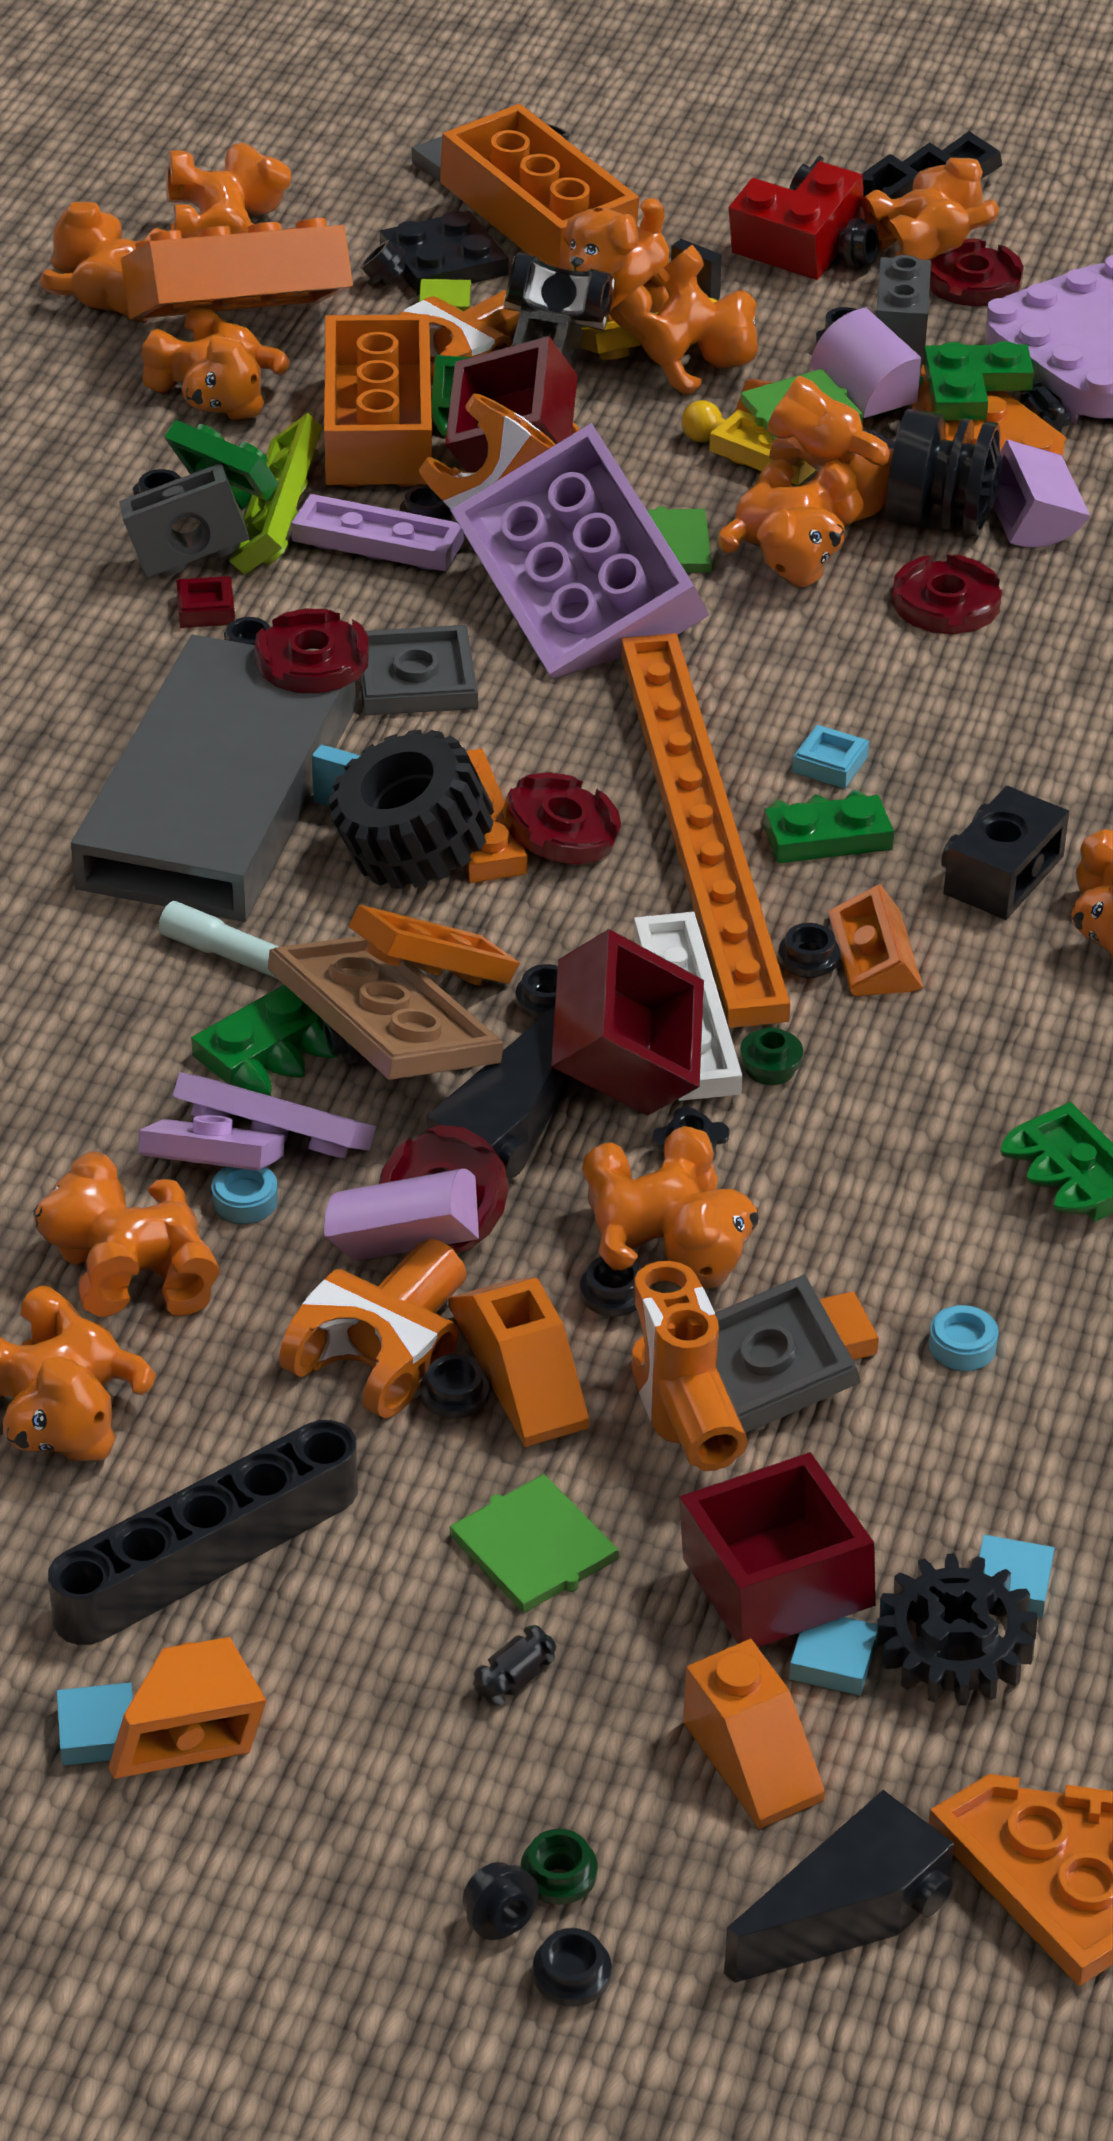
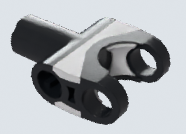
M517 252L513 259L503 302L504 309L538 316V320L543 325L545 331L554 336H566L571 331L576 330L579 325L605 331L614 293L615 280L611 273L593 269L585 272L565 270L548 265L535 256Z

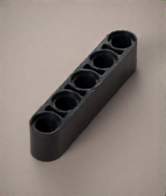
M317 1420L308 1423L60 1554L53 1560L48 1569L53 1626L57 1634L66 1642L76 1645H92L103 1641L348 1508L353 1504L358 1495L357 1451L354 1433L345 1424L334 1420Z

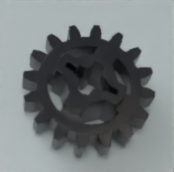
M947 1554L944 1568L936 1570L925 1558L918 1560L917 1578L913 1579L899 1572L894 1576V1594L882 1593L880 1598V1617L877 1618L876 1639L877 1645L884 1646L883 1664L885 1668L897 1669L902 1667L901 1686L906 1690L916 1686L921 1681L928 1684V1701L936 1702L944 1690L954 1691L955 1699L959 1706L967 1705L969 1691L979 1689L982 1695L989 1701L995 1699L998 1679L1016 1686L1020 1682L1021 1664L1031 1665L1034 1658L1038 1618L1037 1613L1029 1611V1591L1027 1588L1010 1591L1011 1572L1007 1569L997 1572L992 1577L985 1574V1558L977 1557L972 1562L970 1568H961L955 1554ZM996 1617H998L1004 1627L1005 1635L1003 1638L998 1635L999 1623L994 1620ZM910 1620L916 1623V1635L920 1637L916 1641L908 1628Z

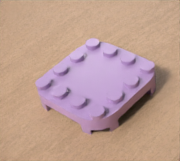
M1113 255L1107 257L1105 263L1073 269L1064 275L1042 283L1033 284L1024 290L1003 298L993 299L988 303L985 332L986 345H993L1002 341L1028 344L1034 370V379L1041 381L1043 386L1061 398V404L1065 408V413H1070V422L1073 424L1078 422L1080 415L1113 419Z

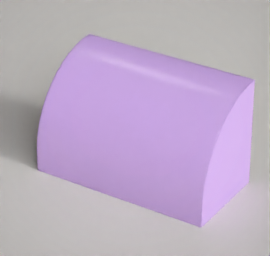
M866 307L852 311L839 318L819 339L812 354L810 368L814 371L823 369L839 388L847 389V397L863 413V418L913 404L918 400L921 357Z
M1007 439L1000 451L1002 455V468L993 507L1009 542L1023 547H1044L1070 537L1085 524L1090 514L1062 455Z
M458 1169L336 1192L331 1196L327 1204L324 1237L354 1261L409 1252L419 1242L426 1241L429 1238L440 1240L447 1245L479 1239L475 1176L467 1169Z

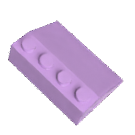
M592 423L451 509L452 514L552 679L621 658V638L677 633L678 635L710 616L694 584Z

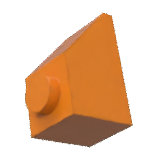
M230 1637L196 1643L188 1642L161 1650L123 1715L108 1767L114 1779L250 1753L267 1700Z
M751 1638L686 1666L683 1723L759 1830L824 1801L825 1789L790 1690Z

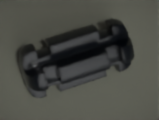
M1033 380L1032 390L1020 391V401L1025 402V407L1061 432L1062 427L1070 424V413H1065V408L1050 393L1049 389L1041 387V381Z
M527 1626L523 1629L526 1637L515 1636L488 1658L490 1667L481 1665L476 1668L473 1686L476 1692L483 1696L490 1705L504 1704L506 1702L505 1693L514 1695L542 1672L539 1666L540 1663L550 1665L554 1661V1652L557 1648L556 1643L539 1626Z

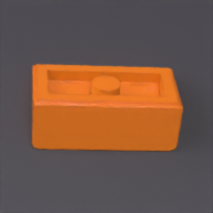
M881 884L828 911L835 939L840 948V957L848 985L854 996L913 992L923 988L902 914Z

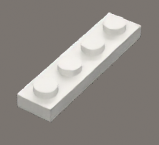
M695 912L634 917L633 936L636 944L704 980L700 1087L678 1100L741 1095V1069Z

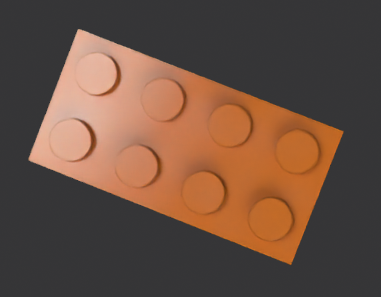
M520 103L442 133L440 183L524 252L537 257L548 265L569 270L570 247L564 240V234L569 218L576 213L593 208H608L621 214H630L638 222L639 196Z
M326 218L301 220L296 222L295 228L279 230L278 222L258 223L248 226V232L231 234L229 226L210 227L199 230L200 236L182 238L180 230L156 232L150 235L151 240L136 243V250L121 258L130 320L187 315L188 311L195 306L219 312L316 303L353 286L345 225L327 226Z
M429 314L325 315L324 446L326 485H342L355 488L363 485L395 484L400 487H411L417 484H427L421 477L419 468L427 457H432Z

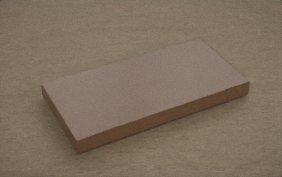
M361 936L274 947V949L269 951L268 970L389 1080L501 1063L504 1042L408 960L403 959L400 966H394L369 954L366 951L369 942Z

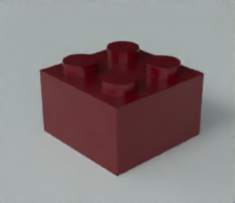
M550 336L455 362L445 445L466 472L476 473L483 467L488 456V442L485 434L477 426L479 422L465 408L466 403L473 394H480L490 398L524 417L555 444L572 435L578 375Z
M607 929L558 959L551 1067L647 1116L700 1087L704 980L611 929Z
M811 1452L679 1496L683 1560L737 1644L751 1638L756 1646L760 1647L876 1606L874 1541Z

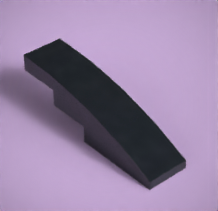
M968 131L943 150L929 142L903 162L889 154L862 173L863 196L868 195L874 190H879L891 199L901 198L913 191L914 178L920 171L930 167L946 165L947 160L950 158L978 160L983 171L982 179L1003 165L1000 150Z

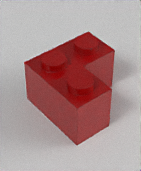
M818 161L796 191L752 177L728 207L732 253L819 280L839 254L838 238L840 231L846 228L852 218L865 220L861 198L864 197L863 175Z

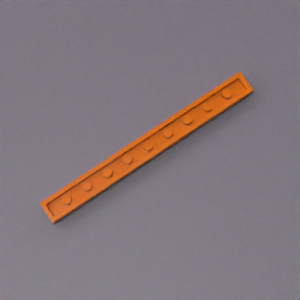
M677 633L621 638V659L728 1028L789 1022L791 1003Z

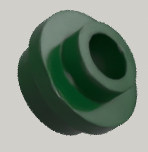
M773 1027L764 1028L748 1034L743 1039L740 1046V1060L748 1076L754 1081L764 1085H779L789 1081L794 1076L795 1071L801 1066L803 1046L796 1036L787 1031Z
M550 1829L539 1834L524 1851L520 1867L524 1868L537 1882L538 1900L549 1904L562 1905L576 1902L593 1889L597 1880L598 1863L595 1853L582 1836L568 1829ZM554 1869H563L568 1872L554 1873L550 1871Z

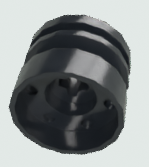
M908 409L900 423L891 460L886 499V517L888 521L923 527L931 515L934 504L941 505V522L944 531L952 532L955 529L961 509H964V533L966 535L979 536L983 530L987 515L995 503L1000 482L1002 455L1000 454L999 423L985 421L981 426L975 445L973 444L974 423L972 419H962L953 441L946 440V425L943 414Z

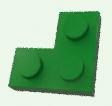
M1002 341L993 345H964L959 342L925 345L923 364L933 413L943 414L945 420H962L963 418L987 420L988 398L986 391L1032 390L1034 370L1028 344Z
M174 420L164 436L189 474L222 463L239 508L243 510L250 501L252 494L268 501L279 484L266 465L268 458L262 451L246 442H240L238 446L227 442L217 431L209 426L198 424L194 428Z

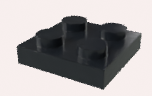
M451 211L444 214L443 217L420 222L406 221L400 223L397 227L379 230L380 245L389 240L395 247L402 246L406 251L405 256L401 260L406 267L400 274L417 296L420 295L421 279L471 280V283L509 275L508 256L470 211Z

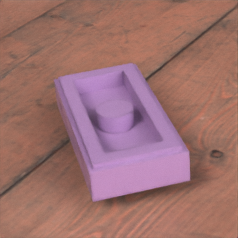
M216 1115L196 1116L193 1118V1122L162 1119L139 1130L138 1153H142V1156L259 1171L284 1156L285 1134L232 1127L231 1118Z

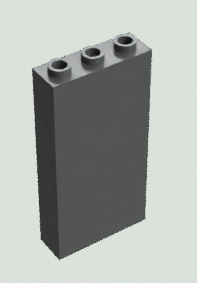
M191 634L71 841L75 889L164 907L172 901H177L211 916L246 922L313 793V753L321 744L336 748L356 710L355 681L342 689L324 693H296L278 688L264 679L255 665V645Z

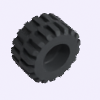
M421 729L408 731L405 735L399 737L397 734L384 738V742L376 746L371 744L362 750L363 754L358 759H351L344 767L346 773L336 778L332 786L335 792L329 796L328 805L332 811L330 816L358 869L364 876H369L373 883L380 886L388 883L394 889H403L407 884H413L414 888L427 885L429 880L438 878L440 881L450 876L449 872L457 866L462 868L471 861L470 854L472 852L481 850L486 843L484 835L492 830L493 820L490 815L494 813L493 805L465 748L461 747L459 741L454 737L449 736L445 738L442 732L435 730L423 734Z

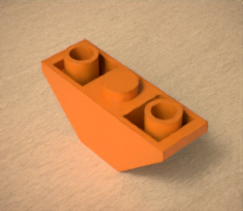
M537 1277L512 1279L448 1298L450 1311L486 1374L524 1447L589 1428V1416L564 1324Z

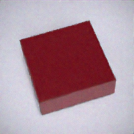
M231 577L176 580L180 628L229 625L235 620Z

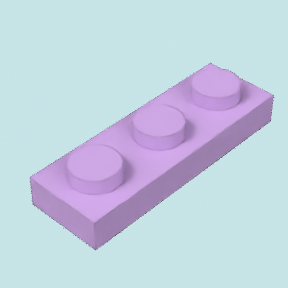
M315 494L308 496L291 523L292 541L314 545L319 549H334L364 555L374 560L385 559L415 565L424 570L435 569L446 572L464 542V532L457 522Z
M179 1072L172 1096L194 1103L191 1111L193 1116L216 1115L230 1118L231 1114L252 1119L250 1130L285 1134V1142L287 1141L289 1131L311 1136L308 1149L345 1159L349 1147L370 1151L377 1127L223 1082Z

